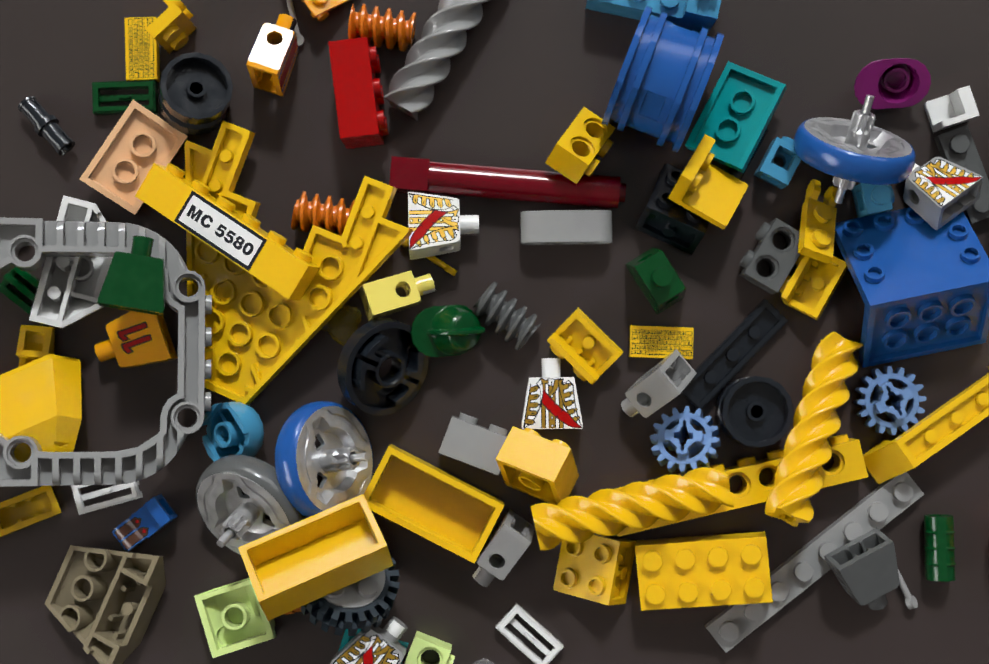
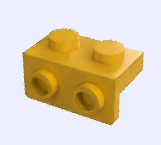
M162 0L168 8L145 29L169 54L173 50L181 49L188 42V36L196 29L190 21L194 15L181 0Z
M800 254L795 262V265L798 267L792 276L788 275L780 288L782 293L781 299L785 305L818 321L848 267L844 260L835 256L826 264Z
M579 307L547 339L551 351L558 358H565L573 366L572 369L576 376L582 381H588L592 385L624 352Z

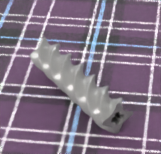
M490 0L439 1L438 11L427 20L423 27L421 39L410 48L406 56L405 66L394 74L389 85V93L383 96L389 101V105L418 121V112L427 108L434 98V85L443 81L448 76L451 67L450 58L458 55L465 48L467 42L466 30L476 27L482 20V3Z

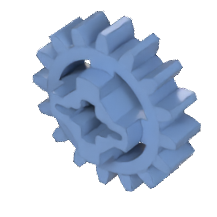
M884 366L883 374L879 369H872L873 378L868 376L861 378L865 384L864 388H855V391L861 394V399L853 400V403L862 406V409L856 414L858 417H867L864 423L866 427H872L876 424L875 432L883 434L886 429L889 435H896L897 427L901 432H905L908 430L907 423L916 424L919 422L915 417L916 413H925V410L919 407V402L926 401L927 399L925 396L918 395V391L924 386L923 384L912 383L916 377L915 374L904 376L905 368L897 367L893 373L892 366ZM888 379H894L900 382L903 385V387H894L892 382H889ZM874 389L875 392L872 400L870 401L871 393ZM888 395L894 396L891 406L885 404V401L889 399ZM908 400H909V405H908V408H907V411H906L905 408H906L907 402H908ZM886 413L891 421H884L877 417L876 414Z
M685 406L683 413H679L675 407L672 408L673 416L671 417L663 413L661 417L664 423L662 425L654 423L653 425L654 430L658 434L650 435L652 444H655L651 450L654 456H659L657 458L659 465L663 466L668 463L667 469L669 473H673L676 468H679L682 476L687 473V469L693 470L701 464L709 468L708 458L717 459L718 454L714 448L721 446L720 438L716 437L720 433L717 426H712V417L709 415L703 418V412L700 408L692 414L689 406ZM693 424L702 428L706 434H703L702 431H696ZM688 432L690 439H687L686 444H684L683 450L681 443L684 442ZM665 448H668L669 451H675L677 458L670 455Z

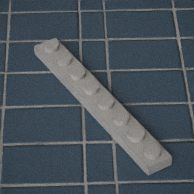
M907 472L883 482L770 573L772 603L729 605L704 626L725 653H727L827 573L831 568L825 560V555L875 528L882 529L922 497L924 493Z

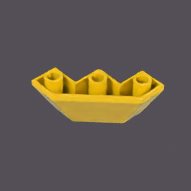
M50 353L1 374L0 433L8 439L20 435L33 437L41 445L42 451L74 452L82 421L80 360ZM20 443L16 446L14 451L16 459L20 462H25L30 458L31 448L28 444Z

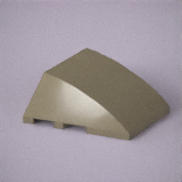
M70 545L45 601V605L68 632L74 633L84 645L82 649L88 655L92 654L99 664H122L141 644L166 587L163 556Z

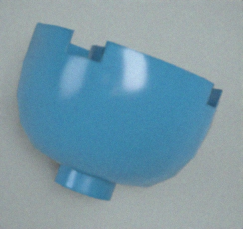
M224 402L211 406V411H206L203 425H207V435L202 436L206 452L213 462L228 455L255 457L263 445L264 428L259 414L252 407L241 402Z

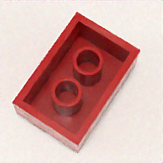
M367 37L329 41L341 141L346 149L384 145L383 136L389 135L384 110H380L379 106L380 104H385L380 78H376L375 74L381 73L380 59L376 46L371 47Z

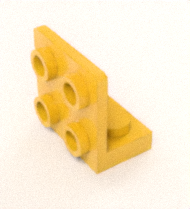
M705 134L668 199L717 227L725 229L746 192L748 184L711 164L715 154L711 153L710 150L716 140Z
M595 534L582 543L572 544L562 541L553 589L608 606L626 604L637 541L626 538L611 539Z

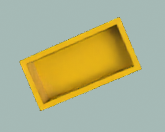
M393 444L388 446L364 493L371 511L474 564L504 507L502 500Z
M364 494L238 547L259 604L268 621L394 566L386 541Z
M765 531L637 540L635 544L641 611L773 602Z

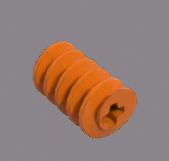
M353 4L349 16L348 38L367 37L370 43L373 37L374 46L377 48L381 47L385 40L389 50H392L396 42H398L399 50L404 52L409 44H411V47L413 44L417 19L416 12L412 13L409 20H405L404 10H400L397 17L393 18L391 8L386 10L384 16H380L379 6H375L372 13L368 14L366 4H362L359 12H355Z
M303 191L294 205L291 229L295 230L300 223L301 230L306 233L314 225L323 229L325 227V230L333 233L338 229V234L342 236L355 200H353L349 208H346L344 198H340L337 206H333L332 196L328 195L325 203L322 204L319 194L316 193L310 202L308 201L307 192Z

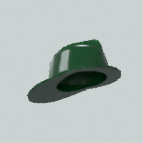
M457 304L425 308L417 314L411 327V338L414 346L419 352L430 357L464 354L477 345L481 334L485 333V328L480 326V322L473 311L464 305Z

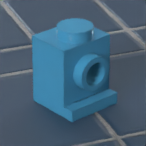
M785 136L782 138L776 137L772 140L754 176L779 189L788 186L801 161L794 151V140ZM775 157L782 158L784 162L782 167L774 164Z
M860 183L851 190L857 218L889 212L893 209L892 203L895 201V195L891 185Z

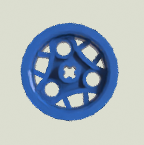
M646 6L611 94L602 124L608 126L610 120L619 123L617 127L619 131L623 132L625 126L658 138L656 145L661 147L665 141L672 143L671 150L678 152L704 93L724 34L718 32L715 38L707 36L708 28L703 26L700 32L687 30L674 25L673 22L667 21L668 13L662 11L660 17L651 15L653 8Z

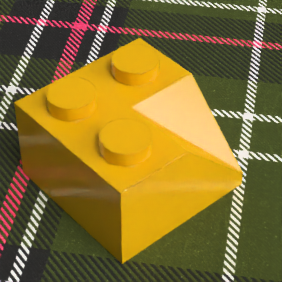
M513 426L495 458L506 486L553 505L569 497L579 477L569 445L558 439H553V441L545 439L538 432L530 428L522 430Z

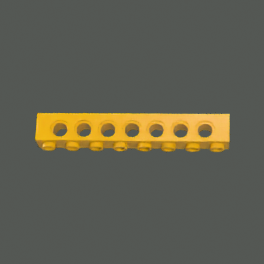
M848 434L830 437L829 445L834 457V464L829 470H824L822 466L818 468L823 479L822 488L867 478L868 473L859 439L848 438ZM784 449L767 452L768 458L756 460L755 456L740 458L736 460L737 465L727 468L724 467V463H721L723 471L728 474L729 479L735 475L741 477L742 487L736 492H731L734 508L722 504L715 512L708 515L766 502L770 492L775 487V473L779 463L784 458ZM720 464L711 465L709 468L715 469ZM770 468L773 478L770 483L762 485L759 480V474L763 469ZM656 479L648 480L645 482L652 483ZM690 511L686 517L677 522H667L658 519L648 528L634 529L626 526L616 535L620 537L708 515H700Z

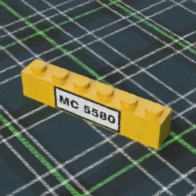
M168 163L167 166L153 164L135 197L287 299L301 300L320 267L311 262L313 259L312 255L298 247L295 250L285 245L287 242L285 237L272 230L267 233L260 228L261 222L247 213L241 216L234 211L235 204L221 196L218 199L208 194L211 190L208 186L195 179L190 182L184 178L186 172L171 163Z

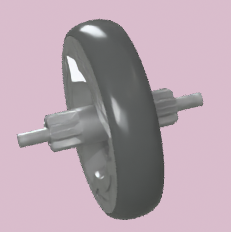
M228 455L217 459L204 470L196 486V504L199 514L206 527L218 540L216 542L217 545L221 548L225 546L240 556L238 547L306 519L292 506L283 493L276 477L275 467L252 456ZM266 514L270 517L271 521L265 518Z

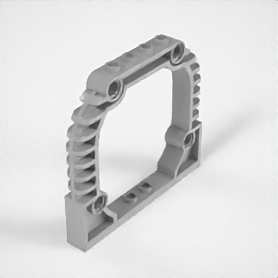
M0 217V277L15 267L26 272L36 271L44 264L46 257H113L116 251L131 253L133 236H144L154 239L151 257L164 259L165 301L172 310L178 313L177 394L169 398L162 407L160 432L138 447L120 451L45 452L42 451L41 445L33 437L20 435L8 439L0 433V487L119 485L137 482L164 468L179 452L187 435L197 432L202 427L204 411H211V392H205V379H211V360H205V347L212 346V327H205V314H212V295H205V283L201 275L195 271L188 270L179 252L158 233L131 223L44 221L43 218ZM24 246H33L35 248V255L29 261L19 260L18 253ZM185 281H193L198 285V291L193 296H184L179 291L180 285ZM192 409L196 412L197 422L195 425L188 428L180 425L178 416L182 410ZM20 443H26L31 448V456L25 462L18 461L14 455L15 448Z

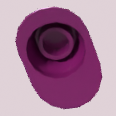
M881 59L873 61L862 68L854 83V93L862 105L866 95L874 96L872 109L910 107L922 101L928 94L931 86V75L927 67L915 59Z

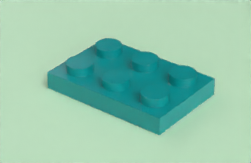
M728 61L685 144L686 148L695 152L703 136L706 134L716 140L710 150L711 153L715 154L713 160L744 173L787 89L786 84Z

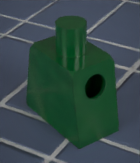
M133 236L131 253L115 252L97 303L100 306L164 316L165 266L164 259L151 257L154 239L144 236Z
M650 248L625 264L657 315L685 297L686 287L662 250Z

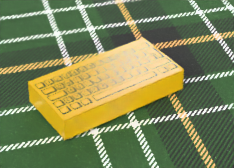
M157 17L124 18L126 81L156 80L160 82L159 43L145 30Z
M630 325L628 357L665 358L677 349L685 359H693L694 328Z

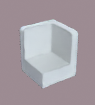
M970 85L924 103L933 133L968 122L980 116Z

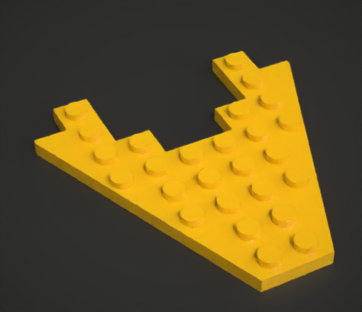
M223 120L212 150L186 140L185 178L190 182L195 179L211 189L208 194L218 199L221 196L235 204L234 211L241 216L247 213L256 218L261 203L233 193L256 133ZM364 176L342 236L312 225L303 250L313 256L311 262L320 267L300 301L287 299L186 231L187 268L201 275L205 283V295H212V314H205V327H212V346L205 347V360H211V379H205L206 389L236 402L249 405L362 287L413 231V229L386 219L397 188ZM187 281V296H193L198 291V285L193 281Z

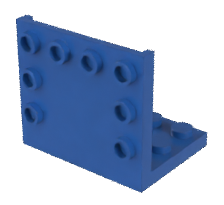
M911 207L836 222L835 241L865 304L860 343L864 346L859 349L858 357L862 368L986 343L989 332V257L964 212H961L938 230L932 228Z

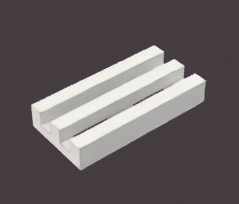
M139 481L114 485L82 495L80 488L90 485H71L79 515L143 497L142 491L138 487L140 485ZM131 488L132 494L84 506V500Z
M517 602L495 626L502 635L535 664H549L564 647L557 638ZM518 614L554 648L550 650L514 616ZM508 623L514 626L546 657L542 660L505 626Z

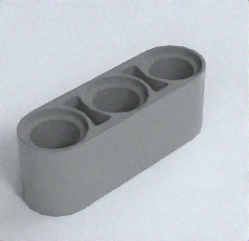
M541 210L520 212L522 245L613 243L611 210Z

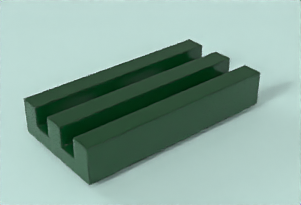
M156 80L92 82L93 114L123 115L128 106L100 107V103L131 102L132 100L136 102L149 101V105L142 106L154 114L158 113V94L156 93L158 82ZM149 89V94L100 95V90Z
M15 267L4 275V280L0 283V292L30 315L32 306L11 290L9 286L12 284L34 302L36 294L17 280L16 277L20 274L36 288H38L40 280L30 272L22 271Z

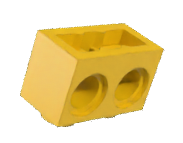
M583 107L556 143L545 163L577 184L584 174L590 177L600 163V160L596 158L597 155L601 158L606 155L614 143L609 138L615 127L611 124H608V126L603 125L602 118L586 107Z

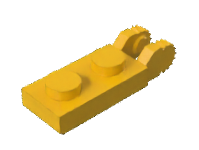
M812 179L807 186L805 202L802 204L798 253L828 264L833 259L837 213L834 200L838 188L834 186L828 187L822 203L817 201L821 192V182Z

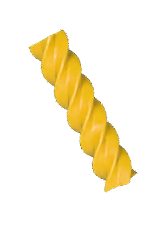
M831 332L824 339L820 340L812 357L811 371L803 385L802 400L795 410L793 429L786 438L784 458L779 463L775 473V487L770 492L766 501V515L781 519L794 527H798L799 523H809L813 519L814 511L809 498L822 489L823 479L818 468L831 459L832 450L827 438L838 432L841 427V421L836 409L849 400L850 393L845 380L858 371L859 366L853 352L864 346L863 344L845 339L837 332Z
M720 464L715 469L707 467L695 468L683 476L674 474L664 475L652 483L632 482L620 490L600 489L592 493L588 498L569 496L562 499L556 505L538 503L530 506L540 551H547L555 548L562 541L572 544L585 542L594 533L602 536H613L620 533L626 526L634 529H645L653 525L658 519L667 522H677L686 517L690 511L700 515H708L715 512L722 504L733 508L734 505L728 474L724 473Z

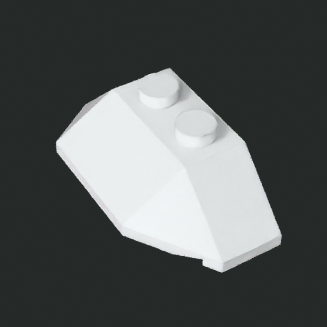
M63 195L56 221L107 222L95 203ZM46 257L29 321L63 329L103 308L97 302L113 257Z

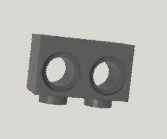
M778 218L770 221L769 224L764 222L755 236V239L759 240L753 251L749 249L745 253L739 264L743 268L739 276L770 294L778 293L800 255L798 253L800 231ZM775 233L783 235L786 240L783 250L777 249L773 245L772 238ZM759 260L766 261L770 266V273L767 277L760 276L756 270Z

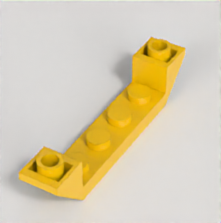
M989 373L894 440H883L863 454L866 469L875 482L881 484L916 468L988 417Z

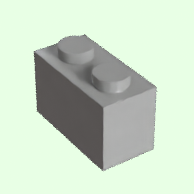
M460 412L459 418L452 416L438 453L499 476L500 469L495 458L507 438L508 430L494 424H490L488 429L477 425V418Z

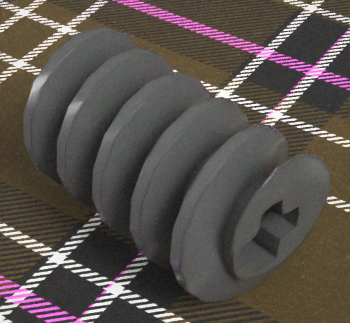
M493 282L473 306V308L477 306L475 316L478 319L487 314L485 321L487 327L497 322L495 329L497 335L507 330L505 337L507 343L517 338L515 349L518 351L541 324L535 325L537 319L535 313L527 318L525 317L528 308L525 305L518 310L515 309L518 299L513 298L506 302L505 298L508 291L503 290L496 294L495 290L498 283Z

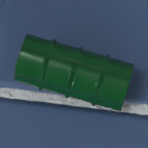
M948 514L924 515L923 532L925 546L923 547L925 548L924 564L926 579L937 582L955 581L956 563L954 550L956 548L954 547L955 531L953 516Z

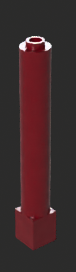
M391 157L389 185L397 188L396 193L418 192L618 208L619 202H625L626 183H621L619 176L591 174L588 177L584 174L580 181L575 184L556 171L431 162L430 159Z

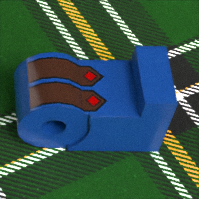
M159 494L152 497L143 507L117 526L112 533L125 551L129 552L147 538L149 539L176 519L178 515L163 495Z

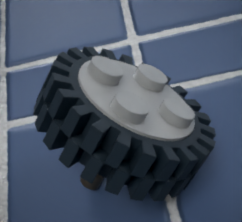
M391 558L394 566L301 606L302 613L304 615L309 612L311 613L309 621L313 625L320 620L322 622L321 630L325 632L328 631L330 626L336 627L334 635L341 636L343 629H348V636H356L358 628L361 629L362 634L369 632L371 625L377 628L381 625L382 619L386 620L390 614L399 589L400 582H398L400 575L399 570H394L396 566L394 558Z

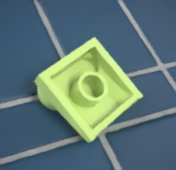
M250 578L217 587L194 596L212 658L277 637L274 629L275 621L274 619L267 620Z

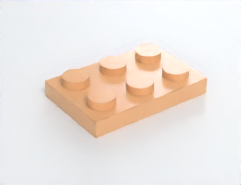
M132 100L80 177V180L136 215L144 202L135 197L151 167L154 163L163 166L171 163L188 136Z

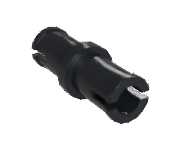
M28 96L18 105L19 111L35 126L34 131L38 136H44L58 155H65L73 149L75 142L58 125L59 120L54 115H49L34 96Z

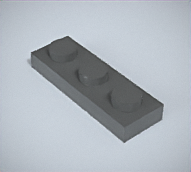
M968 125L934 137L942 158L983 177L978 201L963 211L969 223L973 224L989 218V180Z

